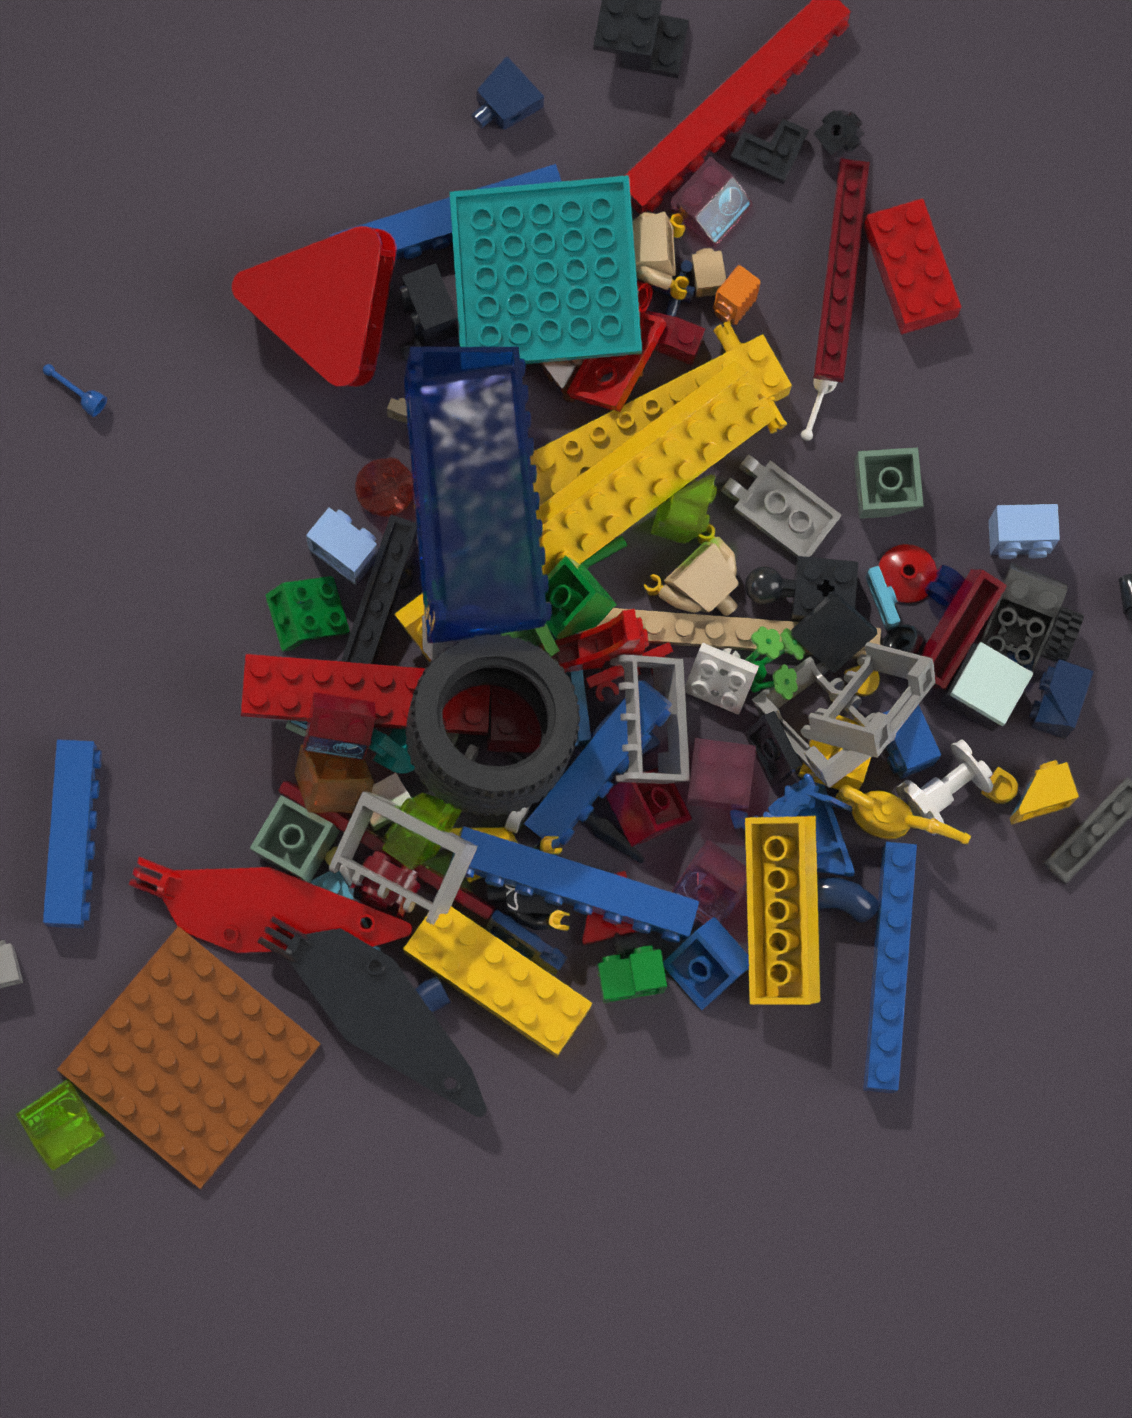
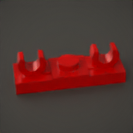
M668 642L643 653L642 656L667 658L665 656L672 653L673 649ZM615 665L584 679L587 690L597 687L595 697L599 702L604 701L602 696V689L604 687H609L614 696L618 695V686L611 681L622 676L625 680L624 668ZM637 667L638 676L642 674L640 671L642 667ZM650 668V672L653 676V668Z

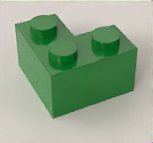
M653 946L635 948V952L630 954L627 959H621V955L603 957V963H598L597 965L603 1003L664 993L667 983L661 949L653 950Z

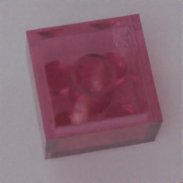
M695 738L686 804L747 812L750 803L756 746Z

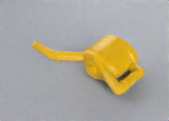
M844 785L836 795V799L852 807L853 818L860 828L878 838L897 839L903 837L910 827L925 830L931 834L937 833L960 841L962 844H968L971 837L968 833H963L939 822L935 818L928 819L914 816L910 807L901 798L888 792L870 791L862 793L849 785Z

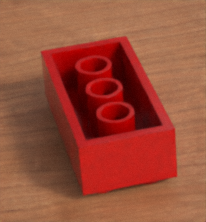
M918 199L868 214L863 227L900 333L905 334L957 318L961 310V304L924 199Z

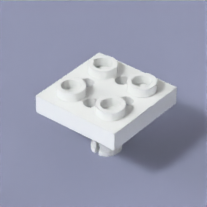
M702 643L686 682L685 693L739 715L759 666L741 659L737 651H734L733 655H731L732 649L730 648L721 651Z

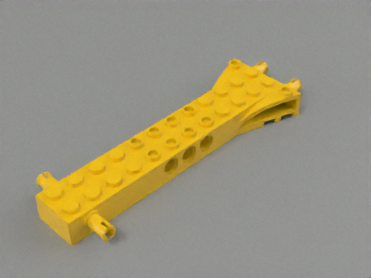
M730 321L724 322V327L721 324L718 325L713 332L725 350L723 355L625 404L621 412L611 411L517 460H509L507 492L446 490V468L430 471L431 481L437 495L419 504H415L413 507L422 523L443 511L448 512L463 538L465 547L442 557L448 573L468 560L733 361H736L750 372L760 388L761 394L766 398L777 418L767 424L769 432L775 433L777 428L779 430L784 428L787 423L775 402L789 395L792 384L764 335L762 334L746 343H741ZM478 463V464H471V465L478 467V466H482V465L485 464V463Z

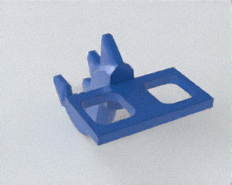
M805 774L799 789L791 785L785 787V802L775 801L772 807L776 815L774 816L766 811L763 817L797 816L804 808L813 809L816 800L851 811L852 807L834 797L818 793L819 786L816 785L810 774ZM735 809L731 810L730 817L734 828H742L745 831V818H748V813Z

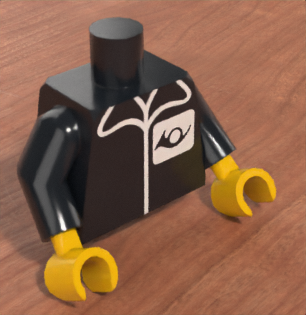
M546 836L540 843L530 846V848L549 854H559L562 852V848L552 849L551 847L552 841L558 839V836ZM503 884V887L486 885L488 903L507 902L508 915L513 916L517 923L535 931L554 928L562 931L569 929V926L561 925L560 921L562 917L570 916V914L558 910L557 905L545 902L544 896L534 893L532 896L521 895L514 891L515 887Z

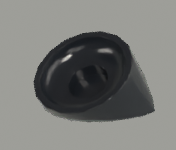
M903 624L892 629L882 640L881 645L918 655L924 641V633L910 624Z

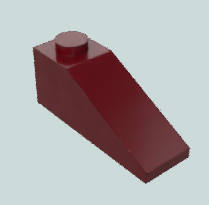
M646 310V314L661 317L667 323L654 350L693 365L703 342L706 329L678 317Z

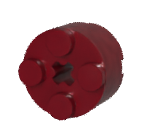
M375 851L373 856L365 858L362 866L417 894L420 884L416 880L418 876L416 871L407 866L397 867L390 863L391 859L378 851ZM364 877L360 885L351 883L348 891L352 896L356 892L362 896L359 902L390 915L396 913L397 918L403 919L407 912L403 910V905L406 901L405 897L392 890L389 891L385 899L377 896L380 884L367 877Z

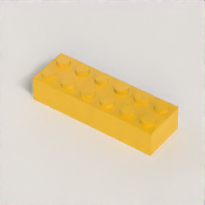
M816 816L745 818L750 1005H810L820 1002Z
M450 907L448 914H440L433 925L426 922V916L404 947V954L436 976L438 975L446 983L557 1058L592 1007V1002L453 907Z

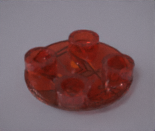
M394 457L377 459L366 464L358 472L355 482V493L359 503L368 512L378 516L396 515L404 511L412 502L415 494V481L408 468L400 463L398 459Z

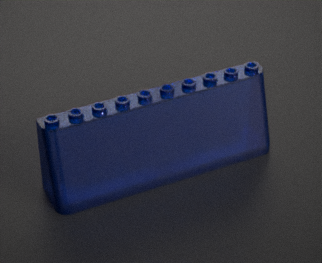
M410 347L404 374V392L428 643H444L465 638L470 639L476 635H495L545 627L546 621L551 620V604L545 601V593L548 592V576L542 573V565H545V548L540 547L539 538L542 537L543 531L542 520L537 519L536 510H539L540 498L539 492H534L533 483H536L537 469L536 465H531L530 456L534 454L533 438H528V430L531 428L530 411H525V403L528 402V386L522 383V377L525 376V359L520 358L519 347Z

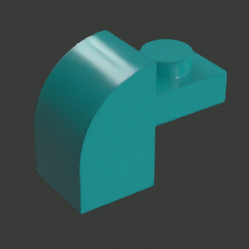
M373 728L371 744L369 746V749L376 753L373 761L395 773L402 774L415 770V766L411 764V757L407 752L406 729H393L390 735L387 736Z

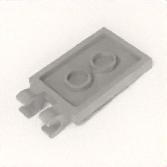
M749 454L741 463L739 469L756 480L746 490L738 482L730 478L721 490L726 496L738 502L733 508L737 513L796 558L798 556L810 557L842 516L771 460L764 467Z

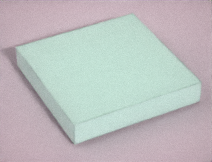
M980 642L950 696L1003 726L1033 673Z

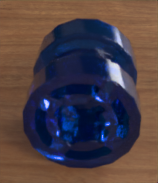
M941 565L936 572L937 577L934 581L928 583L924 591L937 603L949 607L954 598V593L956 590H959L965 578L953 568Z

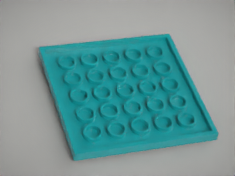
M629 175L450 192L462 369L643 354Z

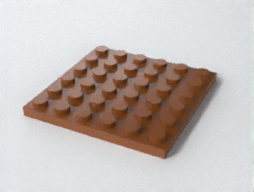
M178 926L57 1070L201 1190L321 1044Z

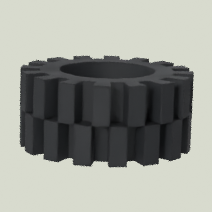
M1061 606L1041 657L1053 662H1057L1059 659L1067 661L1077 639L1084 615Z

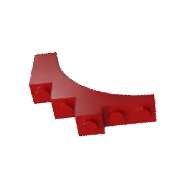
M635 609L622 610L618 616L600 626L554 640L559 652L551 656V658L558 661L559 666L563 667L566 674V672L602 668L605 661L617 658L618 655L642 656L645 647L649 646L647 629H643L642 618H636Z

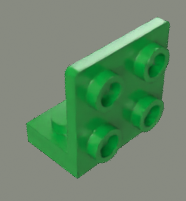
M332 576L284 582L265 595L282 652L291 651L306 640L345 635L349 632L335 580Z

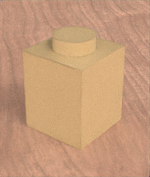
M709 248L699 250L696 254H692L691 257L693 265L691 272L695 296L716 295V291L726 280L722 251H714Z

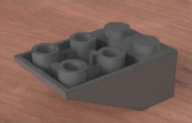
M1011 562L1003 581L1007 587L989 616L980 642L1033 673L1066 596L1067 584Z

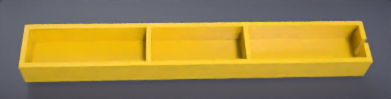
M733 361L394 615L430 663L432 660L423 651L422 616L431 615L437 610L459 611L465 606H477L484 612L492 611L506 601L500 586L509 580L528 597L565 555L579 564L584 562L777 418L766 398L761 394V390L750 372L736 361Z

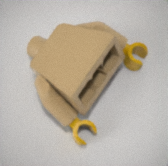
M644 212L633 220L637 279L665 290L671 288L670 293L675 299H684L688 292L679 287L687 288L689 284L688 279L684 276L677 277L675 280L672 279V276L676 275L674 237H681L686 227L682 225L683 217L680 214H674L669 219L666 212L658 214Z
M706 524V530L711 535L703 536L697 530V540L701 545L664 580L667 585L663 586L660 577L653 574L650 577L658 582V585L655 588H649L644 584V588L650 595L659 594L661 599L675 608L696 613L699 611L710 612L716 607L726 617L738 607L737 603L729 595L738 586L735 554L720 537H715L714 526Z

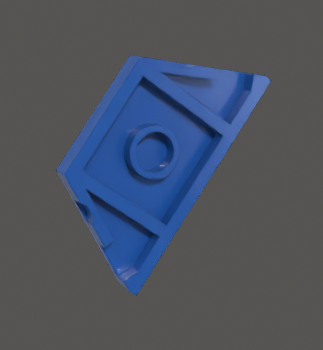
M802 779L798 783L795 782L792 786L799 789ZM815 782L819 786L818 793L828 796L825 785ZM785 795L776 801L785 802ZM816 800L813 809L804 808L797 816H816L817 872L847 877L854 876L855 871L831 805ZM772 805L769 806L768 812L775 816Z

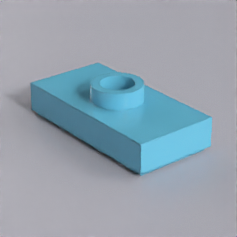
M878 565L868 570L865 579L884 628L888 631L899 625L900 618L894 606L897 603L895 592L891 586L887 587Z

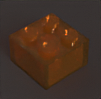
M303 745L300 746L294 774L307 812L353 813L362 792L372 793L374 782L365 758L364 760L303 751Z

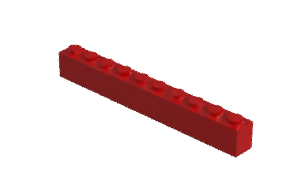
M812 0L624 175H629L631 207L640 215L647 210L650 212L654 211L663 201L661 197L669 190L674 192L683 183V177L689 171L694 173L702 166L705 161L703 158L710 151L715 153L724 145L726 141L724 138L729 133L733 132L735 134L745 125V118L752 112L754 114L760 112L767 103L766 99L772 93L775 95L779 94L788 82L786 80L792 74L799 75L807 67L808 59L814 54L816 56L822 54L829 45L828 41L834 35L839 37L847 30L850 25L848 20L851 11L840 0Z

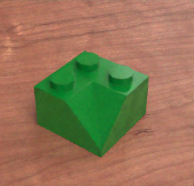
M566 555L528 596L539 608L548 629L558 639L597 627L617 605L586 567Z

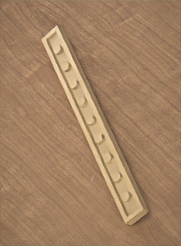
M613 608L598 626L612 620L622 610L629 609ZM635 610L636 618L641 617L643 629H647L649 643L655 644L669 642L670 645L701 647L702 643H705L714 648L755 651L757 646L752 642L751 636L761 626L766 627L767 630L775 629L781 634L785 628L791 631L799 623ZM876 628L878 634L870 643L880 645L881 628ZM803 646L805 650L803 655H813ZM865 646L852 658L858 659L860 655H866Z

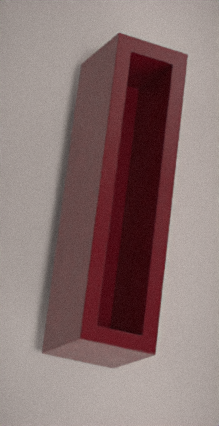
M983 569L970 570L920 653L921 656L933 658L936 681L932 686L933 688L946 689L1007 587L1006 584Z

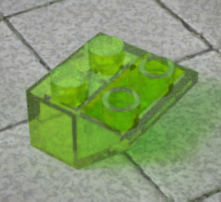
M709 474L661 503L657 507L651 534L685 544L702 532H705L710 519V515L706 514L708 505L713 502L717 491V486H714L716 476Z

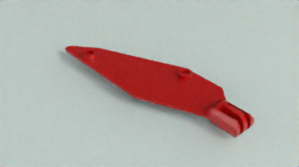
M139 856L137 860L138 865L163 875L161 876L137 867L134 868L132 875L156 885L158 888L136 879H130L128 884L162 898L177 926L186 933L236 953L273 952L257 943L259 937L286 951L287 946L263 932L265 927L268 926L287 938L293 939V935L270 922L272 916L303 934L341 928L372 947L409 936L412 932V925L405 920L271 867L173 870ZM364 917L372 920L371 927L367 928L363 925L362 919Z

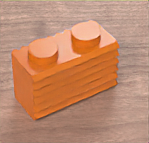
M738 265L716 291L713 306L715 315L723 322L730 321L733 325H737L742 316H745L746 311H749V307H752L753 302H756L760 280L744 267Z

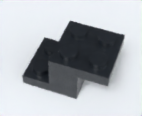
M602 0L593 50L622 55L621 68L678 78L689 20L660 15L662 1Z

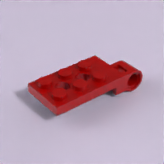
M637 280L643 354L584 359L567 391L572 399L621 412L667 326L663 318L645 313L652 299V287L649 283ZM613 372L612 377L608 381L601 382V378L604 375Z

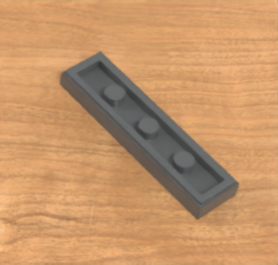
M1127 777L1043 863L1065 885L1132 817V780Z

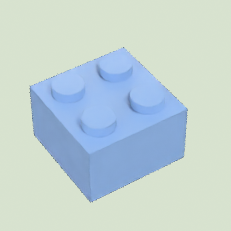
M1058 504L997 505L988 520L990 555H999L1000 559H1013L1019 554H1029V558L1033 559L1044 558L1052 552L1060 540Z
M328 508L307 533L308 548L346 579L357 585L375 562L378 553L377 543H375L376 538L364 528L358 530L350 524L352 519L343 511L338 509L335 512Z

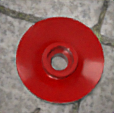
M897 545L889 549L882 556L878 564L887 587L891 586L893 588L897 601L901 603H914L924 599L931 593L937 581V567L933 558L926 550L916 545ZM911 567L914 570V574L907 576L903 568Z

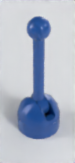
M46 364L43 367V373L46 376H53L81 397V406L86 413L95 417L103 410L107 403V397L95 390L83 392L57 373L53 365Z

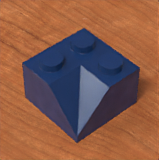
M1060 659L1053 667L1048 666L1038 686V689L1043 690L1040 701L1034 700L1029 713V717L1033 718L1031 728L1066 739L1076 727L1094 671Z

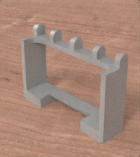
M867 642L865 645L866 655L862 654L857 659V663L861 668L857 672L848 671L844 675V680L848 683L842 691L832 690L829 698L833 703L828 709L818 708L815 713H811L808 716L810 726L805 725L801 729V734L803 737L878 758L936 681L933 658ZM873 670L908 679V688L888 714L877 712L867 727L836 719Z
M618 655L617 658L610 659V665L622 666L624 668L625 682L619 683V690H625L626 713L620 715L621 721H627L628 744L622 745V752H629V769L624 775L616 776L617 782L671 784L690 781L683 659L638 655ZM637 667L653 668L654 689L659 693H665L666 699L672 703V706L668 709L671 715L667 719L669 752L658 753L659 773H643Z
M808 657L794 668L797 674L796 684L798 689L793 693L792 698L815 681L828 694L834 689L841 690L844 687V682L840 678L829 682L823 676L829 669L822 662L815 665L811 657ZM775 687L766 688L752 699L760 718L765 714L775 711L797 756L828 788L871 757L843 748L828 760L815 746L810 747L782 718L778 708L789 700L783 699L781 694L776 693ZM854 695L843 709L860 726L867 727L876 713H871L865 718L857 710L862 700L859 696ZM896 734L894 735V737L891 739L890 742H892V741L895 739Z
M362 792L330 863L329 870L337 873L341 865L354 870L352 883L360 885L364 877H367L380 884L377 896L385 899L389 891L392 890L406 898L403 910L411 912L417 903L430 910L426 922L432 925L435 924L440 914H448L478 846L454 833L442 832L401 811V806L376 793ZM374 811L456 853L434 902L352 861Z

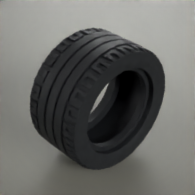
M484 634V636L476 635L471 639L465 638L461 642L457 641L452 647L445 648L443 653H439L429 663L428 668L424 669L422 676L418 680L406 722L407 752L411 757V764L415 766L414 771L417 775H420V780L423 784H426L427 789L433 791L438 799H442L445 804L453 805L455 809L489 816L490 814L500 816L501 814H511L512 811L519 812L522 808L525 807L527 809L532 803L540 801L541 797H545L548 791L554 788L556 782L559 781L574 750L580 728L578 697L574 693L575 688L570 682L571 679L565 675V670L559 666L558 661L552 659L550 654L544 652L541 647H536L529 641L526 642L522 638H512L510 635L504 636L500 634ZM494 685L509 689L521 696L535 712L541 729V744L533 754L513 765L494 767L476 763L461 754L449 740L443 724L442 710L455 695L471 687Z

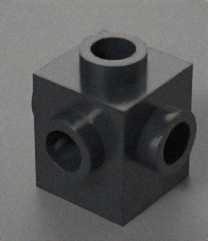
M833 110L827 114L822 120L823 125L813 133L831 156L840 157L843 153H850L861 144L860 138L865 134L860 128L863 123L859 117L852 111L848 113L843 110Z

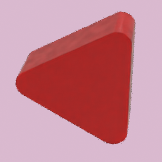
M357 226L240 271L232 281V292L240 303L330 384L335 386H364L372 380L376 370L397 251L396 242L393 236L385 230Z

